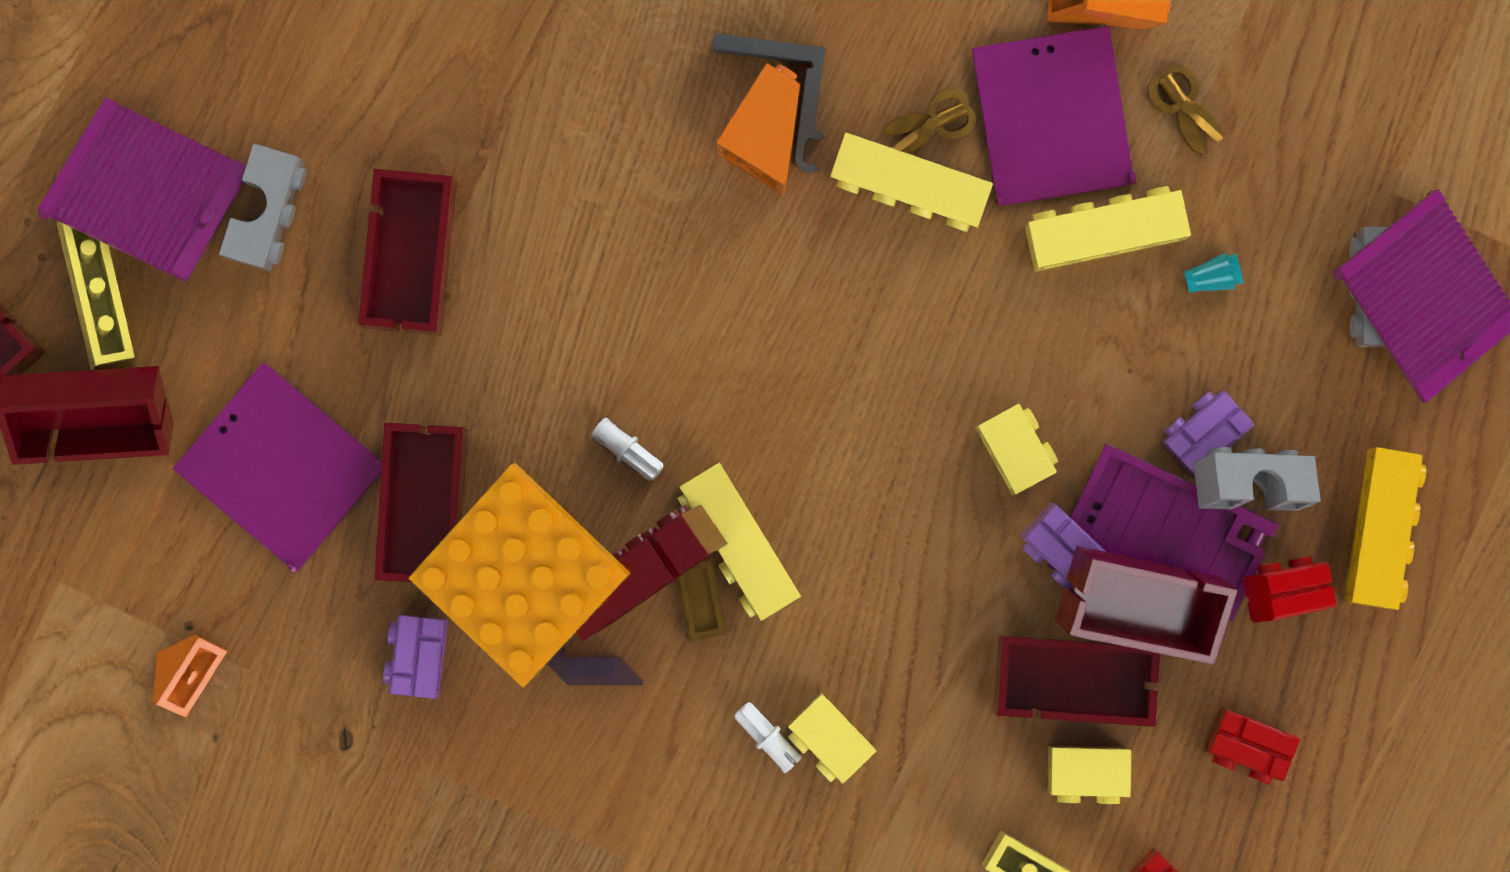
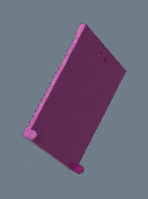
M1110 26L972 48L997 207L1136 184V177L1132 170Z
M105 97L39 205L38 215L45 220H49L51 217L187 282L244 183L242 178L246 165L237 160H232L229 156H224L222 153H217L208 146L196 143L187 136L175 133L172 129L161 126L145 116H140L131 109L119 106L116 102Z
M1439 189L1431 190L1427 193L1423 200L1340 267L1332 270L1334 278L1344 281L1422 403L1428 402L1510 333V300L1506 298V294L1502 292V287L1498 285V281L1490 273V268L1486 266V262L1478 254V249L1474 248V243L1469 241L1470 237L1465 234V230L1457 222V217L1453 215V211L1445 203V198Z
M263 362L172 469L282 560L290 570L297 573L379 477L382 461Z

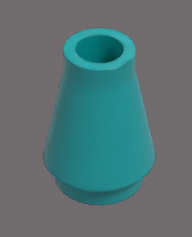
M1226 252L1193 269L1184 271L1189 293L1234 290L1235 285L1244 283L1236 253L1226 255Z

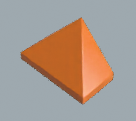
M193 635L157 652L153 702L186 718L227 651L212 642Z

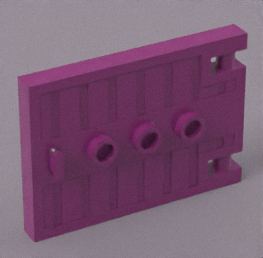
M1108 443L1104 444L1070 515V518L1106 552L1178 567L1186 573L1187 570L1220 576L1238 590L1228 619L1230 621H1233L1245 596L1243 579L1245 576L1256 574L1257 566H1260L1266 553L1260 547L1266 535L1274 537L1279 527L1278 523L1242 506L1234 509L1199 508L1195 484ZM1243 523L1252 527L1246 540L1237 537ZM1047 562V567L1050 568V569L1055 570V569Z

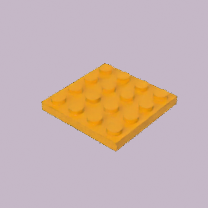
M513 463L413 572L409 579L524 688L629 576L630 572L516 463Z

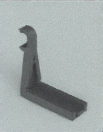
M714 33L713 52L812 65V68H807L795 161L797 166L804 172H818L820 169L816 164L808 165L803 161V153L807 140L815 139L819 142L824 138V135L814 131L825 48Z

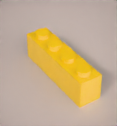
M1379 447L1368 449L1344 602L1390 610H1399L1400 603L1405 602L1408 594V581L1404 580L1406 564H1411L1414 555V542L1410 541L1412 526L1417 525L1420 517V503H1416L1418 487H1423L1426 478V465L1422 464L1423 455Z

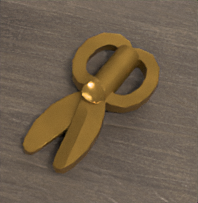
M1171 65L1164 74H1159L1151 79L1147 87L1148 98L1151 104L1159 112L1167 115L1178 112L1177 120L1180 133L1192 151L1198 155L1205 151L1198 127L1215 142H1220L1224 138L1221 127L1213 115L1201 105L1193 103L1199 93V85L1190 69L1183 65ZM1178 74L1186 80L1190 90L1188 96H1186L1173 75ZM1158 84L1161 85L1174 105H1167L1159 98L1157 94Z
M959 88L941 90L930 100L929 114H907L888 123L884 128L886 135L911 132L895 144L893 149L910 153L923 146L932 137L935 130L943 138L957 139L967 135L973 129L976 122V114L969 107L967 94ZM956 97L960 100L958 103L938 112L936 111L937 105L944 99ZM967 116L966 123L958 129L948 130L944 127L946 124Z

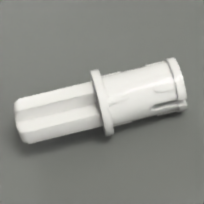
M607 417L592 432L591 437L617 456L616 461L619 463L624 461L647 480H654L662 471L663 463L637 443V437L631 438L616 427Z
M752 703L744 704L734 715L735 720L757 742L755 747L758 750L762 748L784 773L794 767L792 763H798L802 758V755L779 733L781 728L778 725L774 727Z

